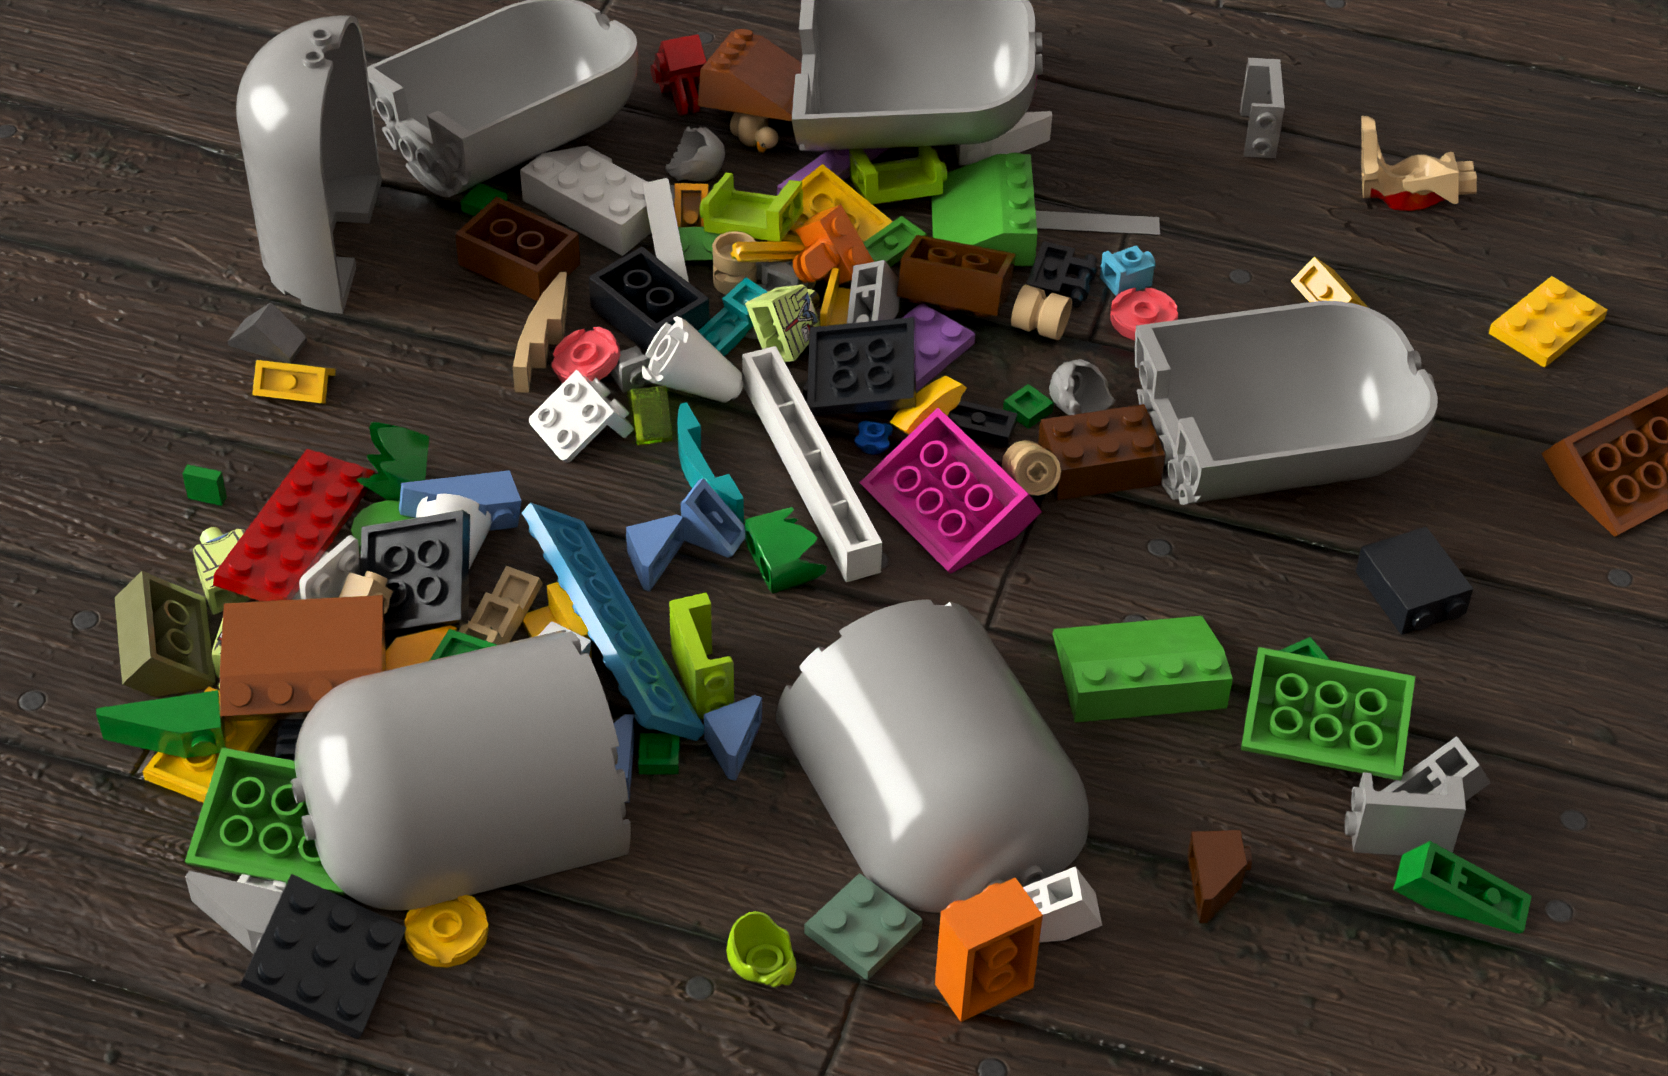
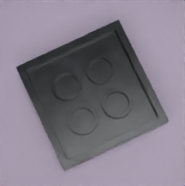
M914 317L810 327L807 405L813 416L916 407V323Z
M464 510L362 527L360 575L365 576L366 571L379 574L388 579L385 587L393 591L390 597L389 608L384 614L385 636L436 629L449 625L468 624L470 514Z
M291 874L239 986L358 1040L365 1029L407 927Z

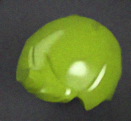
M748 912L741 916L732 926L726 951L731 968L742 978L758 984H766L774 988L781 984L790 985L796 973V960L787 930L779 927L763 912Z

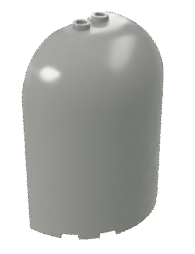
M526 0L503 7L368 66L372 109H377L379 115L385 121L386 126L382 128V131L393 150L400 148L405 159L409 161L406 163V168L431 192L442 197H450L534 159L542 153L549 152L579 138L613 119L626 104L632 93L638 70V45L635 34L628 27L616 20L610 22L606 14H601L599 10L584 2L577 0Z
M801 0L799 33L803 55L801 74H795L792 125L796 143L799 144L800 151L969 145L988 142L1004 135L1025 115L1035 92L1036 75H1043L1042 54L1036 55V52H1043L1042 32H1036L1035 13L1029 0Z
M346 15L321 17L305 21L273 37L256 53L247 66L240 82L236 102L237 123L263 267L268 272L271 282L284 295L290 293L301 299L302 305L316 310L339 314L344 312L356 271L355 258L336 257L333 239L336 221L369 224L382 182L363 35L357 18Z
M1314 301L1136 325L1135 368H1139V377L1142 389L1137 390L1139 405L1145 404L1166 454L1161 483L1171 499H1179L1181 505L1363 479L1386 473L1398 467L1415 453L1427 436L1436 414L1438 397L1434 380L1430 373L1427 374L1425 369H1421L1419 352L1414 351L1404 332L1392 320L1375 310L1358 304L1343 301Z
M930 599L903 602L872 612L839 630L842 637L826 649L817 647L799 666L802 673L793 686L786 685L776 712L778 726L866 878L907 908L923 912L941 913L954 901L967 900L982 893L985 888L994 883H1004L1015 877L1025 887L1061 872L1081 852L1088 835L1089 806L1086 790L1080 775L979 620L973 617L967 608L950 601L945 606L934 605Z
M561 630L348 680L330 690L314 705L300 729L295 749V772L297 778L291 779L296 803L305 802L309 815L302 816L305 837L307 841L314 839L320 861L332 881L347 895L366 905L396 911L423 908L457 899L459 896L473 895L628 855L630 848V821L628 819L622 820L626 815L624 802L629 801L625 772L623 769L616 770L615 765L618 763L616 747L619 746L614 723L601 682L588 653L581 655L580 639L572 631L566 632V630Z

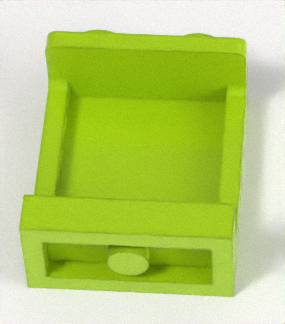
M920 146L919 156L916 158L876 164L871 163L863 149H849L850 179L859 194L871 204L943 194V182L947 181L946 165L939 160L936 150L930 146Z
M725 173L700 203L699 213L704 221V232L723 234L738 231L752 236L753 239L781 242L803 213L802 181L789 180L777 196L737 191L734 189L733 173Z
M707 592L669 601L671 653L689 701L700 719H704V714L734 703V663L731 656L713 660L707 658V655L712 654L711 602Z

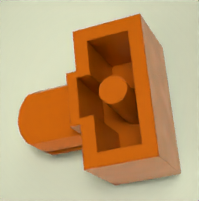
M841 204L816 213L795 229L805 248L794 258L793 270L799 280L804 283H811L824 278L828 285L832 268H839V284L852 280L853 266L874 262Z

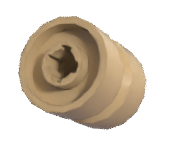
M732 231L723 233L712 244L714 287L724 295H727L745 277L757 284L756 262H738L737 259H732L730 254L733 251L732 245L735 242H756L752 236L743 232Z
M1025 284L1016 298L1011 316V326L1029 332L1037 328L1039 335L1059 341L1070 318L1072 299L1055 293H1051L1046 297L1044 290Z
M1023 440L1016 442L1003 455L1002 469L1030 495L1039 496L1047 494L1055 488L1060 480L1061 468L1056 456L1033 441Z

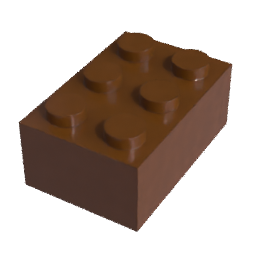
M495 197L455 233L459 265L536 301L539 300L542 293L560 272H567L568 277L580 265L578 233L499 197Z
M916 235L901 258L897 296L906 298L907 301L915 304L928 302L938 304L946 310L964 309L973 311L975 315L981 317L997 316L1011 290L1016 254Z
M1145 404L1040 420L1038 445L1053 453L1060 463V480L1055 488L1052 489L1057 501L1161 485L1166 454Z

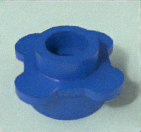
M862 421L858 424L860 432L855 437L854 443L863 452L876 455L889 448L890 442L888 437L893 433L891 425L870 421Z

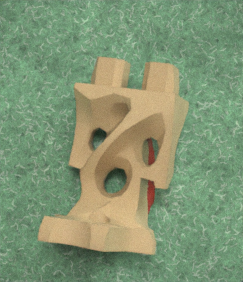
M1361 116L1363 198H1379L1393 210L1413 211L1425 209L1443 200L1457 204L1459 203V195L1477 193L1476 171H1474L1473 161L1456 162L1454 152H1448L1440 159L1427 155H1414L1396 165L1386 164L1378 143L1375 119L1369 116Z

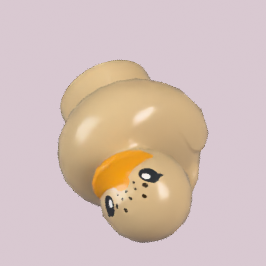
M737 112L733 114L730 122L731 132L734 136H738L744 145L748 147L757 146L758 151L761 153L777 145L778 134L773 128L769 127L768 117Z

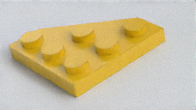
M822 164L802 180L803 213L781 242H800L801 239L795 230L816 213L840 204L862 242H865L893 221Z

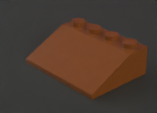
M737 29L732 31L700 70L698 106L792 121L795 74H801L802 63L765 37L753 35L751 30Z
M1668 387L1568 436L1541 453L1558 484L1614 537L1668 509Z
M383 595L224 603L219 677L220 716L227 722L306 718L314 705L336 686L354 678L386 671Z

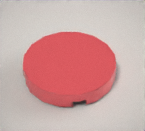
M1136 288L1127 289L1119 293L1112 301L1110 321L1113 328L1122 336L1134 341L1136 325L1178 320L1175 301L1166 293L1154 288H1145V291H1136Z
M593 327L594 331L587 332L585 329L576 330L566 336L556 346L553 352L555 358L553 362L551 361L556 376L562 383L576 370L592 381L595 377L599 380L603 379L616 367L621 356L620 346L609 330L602 327Z

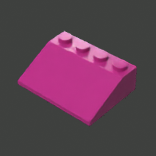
M939 408L932 412L859 482L949 574L1012 540L1042 512L1031 496Z

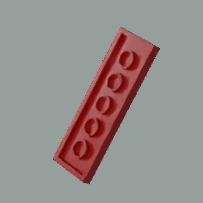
M306 449L215 571L213 586L258 601L292 600L300 589L299 582L301 577L318 563L369 490L356 479L360 477L370 478V476L375 475V471L361 467L356 463H349L328 456L322 452Z

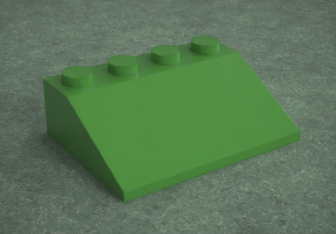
M1016 152L996 154L947 173V181L943 182V194L931 196L933 238L1015 253L1014 266H1033L1036 256L1037 223L1031 154Z
M1203 616L1053 629V637L1074 723L1227 708L1233 680L1224 648Z
M1258 647L1241 750L1357 773H1372L1373 776L1401 781L1415 676Z
M222 747L185 863L191 866L227 873L250 875L253 878L269 881L287 882L290 875L293 874L332 893L346 894L326 873L320 861L314 839L307 841L305 837L302 816L309 815L306 803L297 804L294 798L291 779L297 778L295 761Z

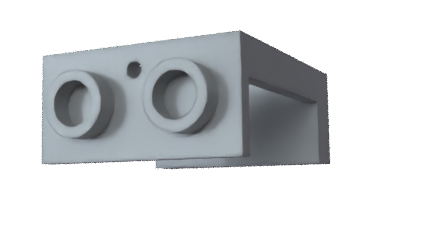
M1248 58L1240 105V115L1249 117L1244 157L1276 158L1285 109L1280 59Z

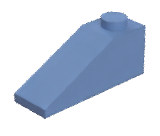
M510 470L401 483L400 515L417 518L418 504L423 498L428 497L427 502L436 500L437 494H452L476 501L480 504L478 510L485 516L488 511L491 514L492 521L489 531L518 527L521 498Z

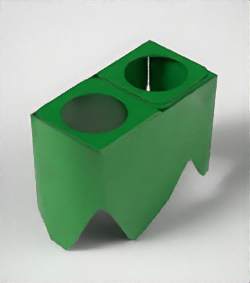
M371 422L369 426L371 440L380 454H369L366 456L378 471V474L372 475L370 478L360 477L356 480L386 500L400 501L401 483L423 481L426 479L429 436L404 427Z
M793 507L745 519L746 546L772 594L815 580L823 575L827 568L823 564L809 563L799 559L816 542L818 537L803 526L794 524L798 519H785L794 511Z

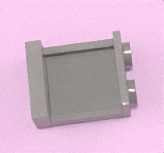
M1363 772L1359 787H1353L1351 809L1353 812L1347 811L1345 816V835L1352 836L1353 852L1402 855L1429 841L1453 852L1466 811L1462 777L1445 776L1440 795L1375 791L1373 789L1372 773Z

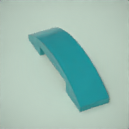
M745 277L722 298L724 308L698 332L723 356L727 355L753 327L745 303L768 291Z
M687 402L680 404L677 418L678 453L683 473L689 485L693 488L698 480L704 478L738 519L744 523V498L730 474L715 478L700 452L701 425Z

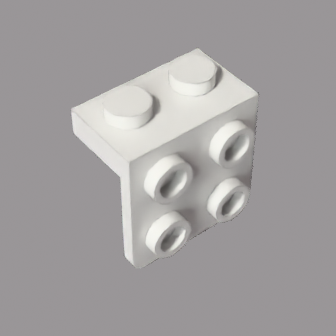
M578 370L529 418L530 425L559 459L565 463L572 461L606 425L610 426L623 438H626L635 429L625 418L629 414L626 408L615 398L612 401L607 398L611 393L610 390L596 377L590 381Z
M349 535L329 553L326 551L318 563L301 577L299 582L300 589L292 600L339 597L349 572L360 575L358 539Z

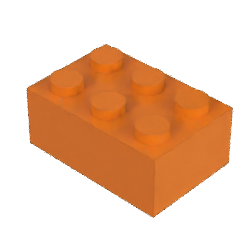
M1016 877L1004 883H994L985 888L982 893L967 900L954 901L945 910L941 911L935 985L960 1022L1034 987L1043 914Z

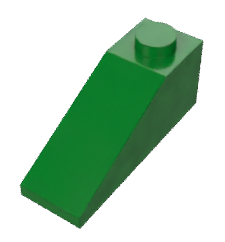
M218 690L96 708V716L103 740L183 758L210 756L220 753L222 747L227 748L225 721L220 716V696Z
M1431 841L1402 854L1393 889L1428 909L1517 934L1524 932L1532 898L1528 893Z

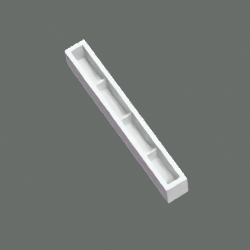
M773 346L742 354L743 387L844 580L850 582L881 573L882 541L777 347Z

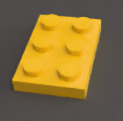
M1551 276L1492 322L1489 334L1545 368L1605 320L1608 309Z

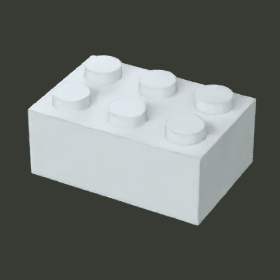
M587 151L545 183L547 215L623 256L651 233L642 186L647 181Z

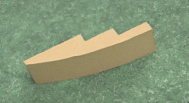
M560 272L542 293L528 316L518 341L513 363L515 392L529 393L532 368H546L549 344L558 345L564 339L569 299L567 272Z
M506 566L492 594L485 592L471 621L468 620V624L461 625L458 632L497 645L509 643L542 587V581L539 577Z

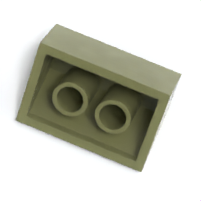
M141 571L114 597L122 684L153 697L206 689L208 686L212 687L216 682L206 598L145 571Z

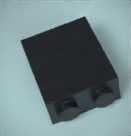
M1427 527L1361 547L1356 573L1401 635L1415 630H1424L1430 625L1448 619L1455 620L1467 613L1473 587Z

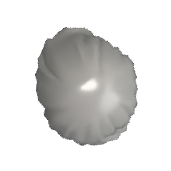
M688 126L683 133L681 144L677 147L678 151L673 154L674 158L671 159V162L666 164L665 170L672 177L676 178L677 181L707 182L718 175L724 163V144L708 128L699 127L697 129L694 127L690 129Z
M1082 359L1065 362L1052 375L1049 394L1056 406L1068 415L1108 410L1112 408L1116 401L1109 392L1107 379L1102 375L1099 368L1090 362Z

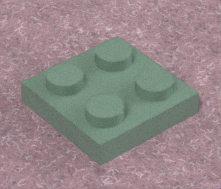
M859 873L805 923L804 934L868 981L922 929L923 919Z

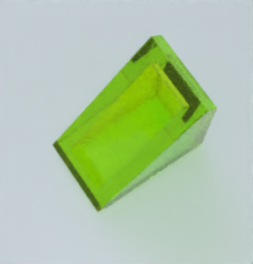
M658 386L627 390L637 445L672 441L667 387Z

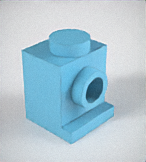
M1137 245L1113 254L1105 251L1102 254L1100 279L1115 296L1131 288H1136V291L1152 286L1153 273L1156 267L1155 259L1149 251L1142 252Z

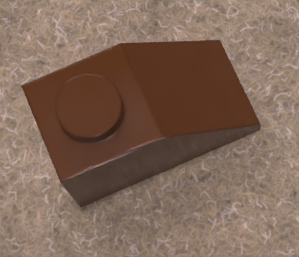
M1241 830L1193 831L1191 833L1187 858L1199 923H1208L1242 888L1245 871L1251 870V849L1249 846L1243 845Z

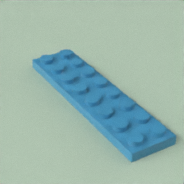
M530 502L522 512L529 525L528 530L544 551V559L556 572L559 585L568 593L572 600L573 610L585 623L589 638L601 651L604 657L603 663L613 672L617 679L619 691L629 700L635 711L634 717L637 722L648 730L655 729L697 741L704 734V725L584 521Z

